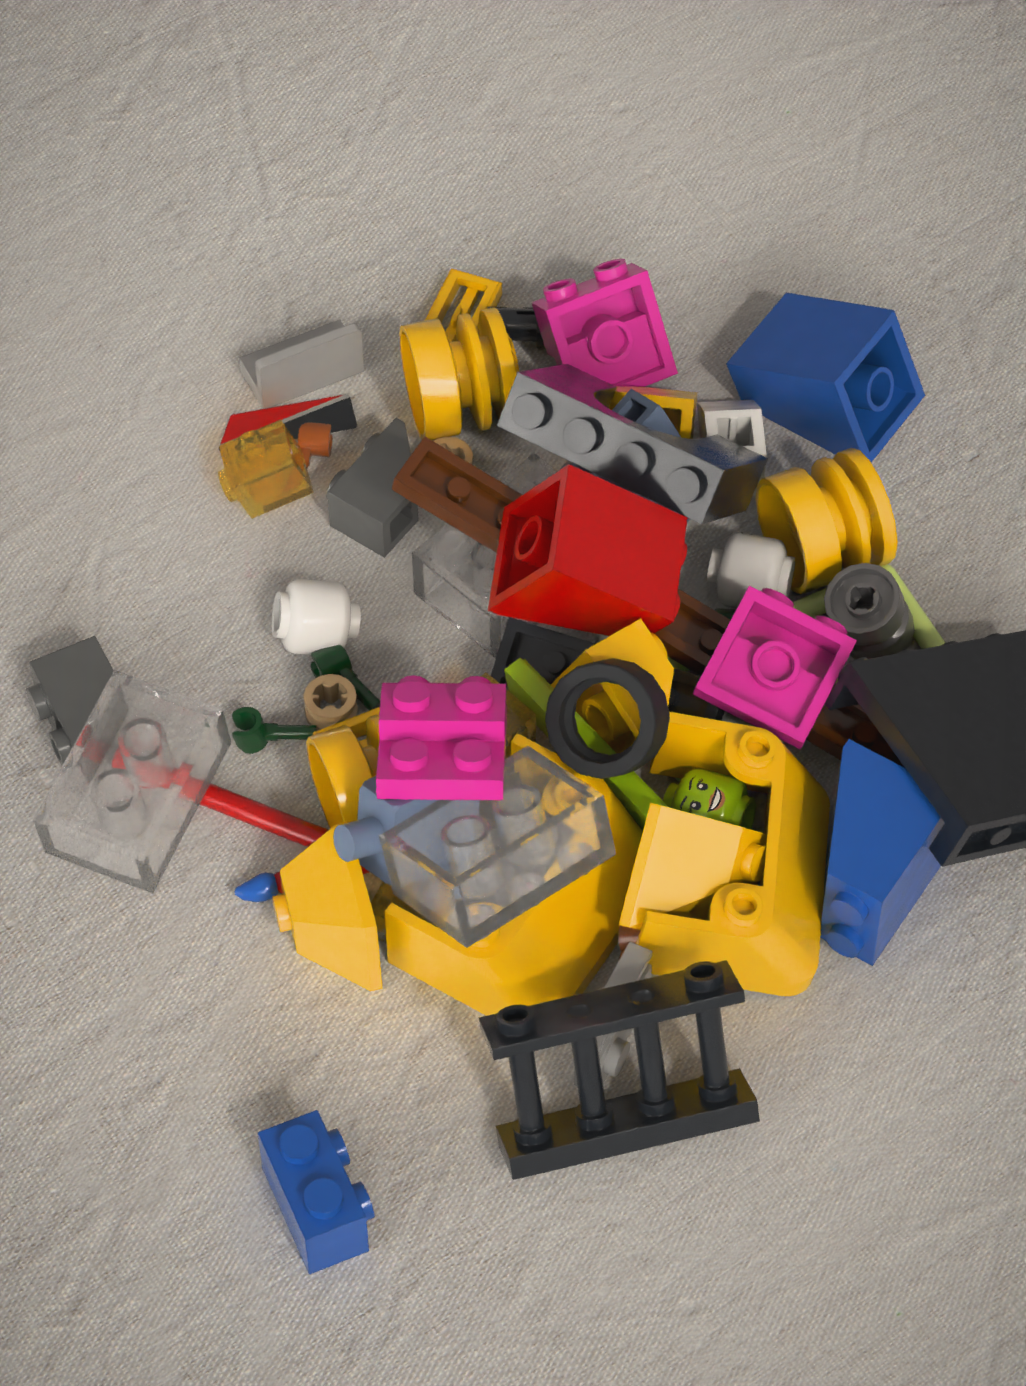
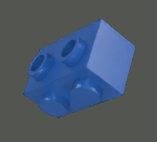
M315 1110L257 1132L262 1169L308 1274H313L369 1252L367 1221L375 1218V1214L363 1183L360 1181L351 1184L344 1169V1166L350 1165V1158L339 1130L335 1128L327 1131L319 1111Z

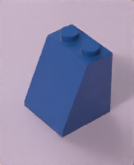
M786 292L726 363L740 399L754 400L761 408L763 417L835 455L849 448L858 449L870 462L875 459L925 397L896 313L892 309Z
M848 739L842 749L820 938L827 941L829 946L840 955L848 958L856 957L873 966L941 867L929 850V847L945 822L906 768Z

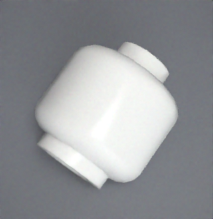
M736 532L727 540L724 550L713 548L708 566L707 582L717 584L719 601L722 605L732 608L739 606L749 586L759 591L763 588L773 589L789 598L795 570V557L787 556L785 544L779 539Z
M297 579L288 584L285 592L276 593L272 609V633L274 638L281 639L285 650L289 653L311 655V653L336 645L345 647L348 638H357L361 621L360 606L358 603L350 602L349 593L342 583Z

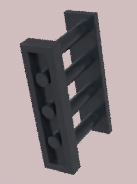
M727 960L716 963L709 961L697 962L682 971L530 1006L511 1005L501 1009L496 1014L478 1017L481 1032L493 1060L509 1058L518 1119L513 1122L496 1125L499 1148L512 1180L760 1122L757 1099L741 1069L728 1071L721 1007L745 1002V995ZM695 1014L703 1075L700 1078L667 1085L659 1022ZM633 1028L642 1089L637 1093L605 1100L596 1037ZM571 1043L580 1104L577 1107L543 1114L534 1051Z

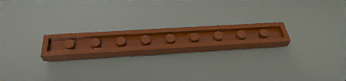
M427 437L422 439L394 477L391 489L496 553L504 507L522 496L519 492ZM678 589L680 608L674 622L654 634L664 644L668 657L702 676L731 620ZM824 704L806 739L840 761L843 746L850 739L904 767L860 705L829 710L826 704Z

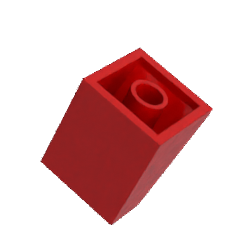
M568 464L504 507L488 611L501 616L611 636L641 618L648 630L654 634L673 623L680 608L678 586L681 567L687 555L685 534L688 518Z

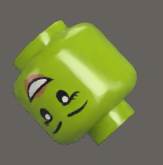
M694 768L684 775L679 784L671 783L663 799V802L669 808L751 830L753 827L756 800L754 797L748 796L745 783L733 776L702 768Z

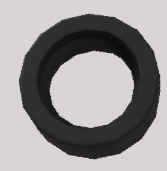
M615 658L577 666L563 676L548 698L545 716L549 742L561 761L581 775L599 779L620 776L636 771L655 758L667 738L670 720L666 695L654 676L634 662ZM602 682L619 684L628 690L638 705L641 719L639 734L634 743L623 752L611 755L595 752L588 747L578 732L575 719L576 705L581 694L593 684Z

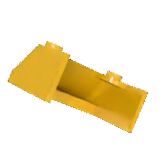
M669 712L670 720L667 738L655 758L651 760L649 773L682 779L687 772L694 768H702L733 776L739 781L744 782L747 790L767 793L764 833L767 834L764 877L760 881L759 886L746 883H731L720 888L711 901L708 921L647 911L636 944L653 951L648 963L652 965L651 974L660 976L682 971L697 962L709 961L716 963L727 960L743 990L778 996L798 995L811 984L819 963L830 811L828 794L821 784L772 732L755 726Z
M518 733L510 742L511 795L550 814L560 823L575 830V832L513 917L491 905H472L461 910L444 931L393 903L385 910L388 963L486 1016L496 1014L507 1006L535 1005L582 994L619 942V921L643 830L603 779L579 774L562 762L557 753Z

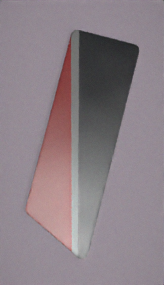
M345 394L233 414L228 421L219 451L224 453L298 439L300 426L307 422L331 424V433L357 428V422L350 396Z

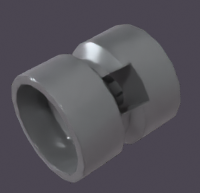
M869 563L850 565L836 574L828 584L825 593V610L829 618L846 628L847 636L857 640L850 656L854 659L862 657L869 659L892 655L906 650L911 644L915 631L913 616L893 575L880 565Z

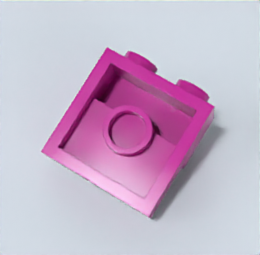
M625 259L609 260L597 265L593 269L595 278L577 285L575 279L571 278L555 281L543 288L544 298L531 302L546 352L555 358L557 365L569 364L616 387H646L678 374L648 271L633 263L626 264Z
M749 586L700 677L693 695L755 727L772 732L782 741L801 750L857 640L847 636L846 628L831 618L820 615L812 618L793 608L794 603L784 594L769 588H763L759 591Z
M416 675L406 676L398 683H382L379 711V751L376 773L377 799L503 800L507 729L506 684H493L481 676H470L463 679L460 683H430L425 678Z

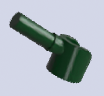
M336 645L311 653L313 662H311L310 667L315 678L327 674L340 675L354 685L357 698L369 711L380 707V700L358 679L357 674L352 670L351 661L344 647Z
M253 707L238 708L232 713L235 726L241 730H248L232 732L234 741L240 750L249 754L261 751L265 748L268 741H278V739L307 740L309 736L313 735V732H316V725L264 723L261 713Z

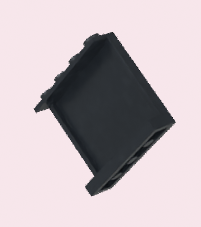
M1026 630L1002 635L994 633L985 638L963 642L950 641L941 646L914 651L906 649L892 655L870 659L862 657L849 662L840 671L838 682L825 704L829 710L860 705L945 822L929 847V850L939 864L943 867L1026 848Z

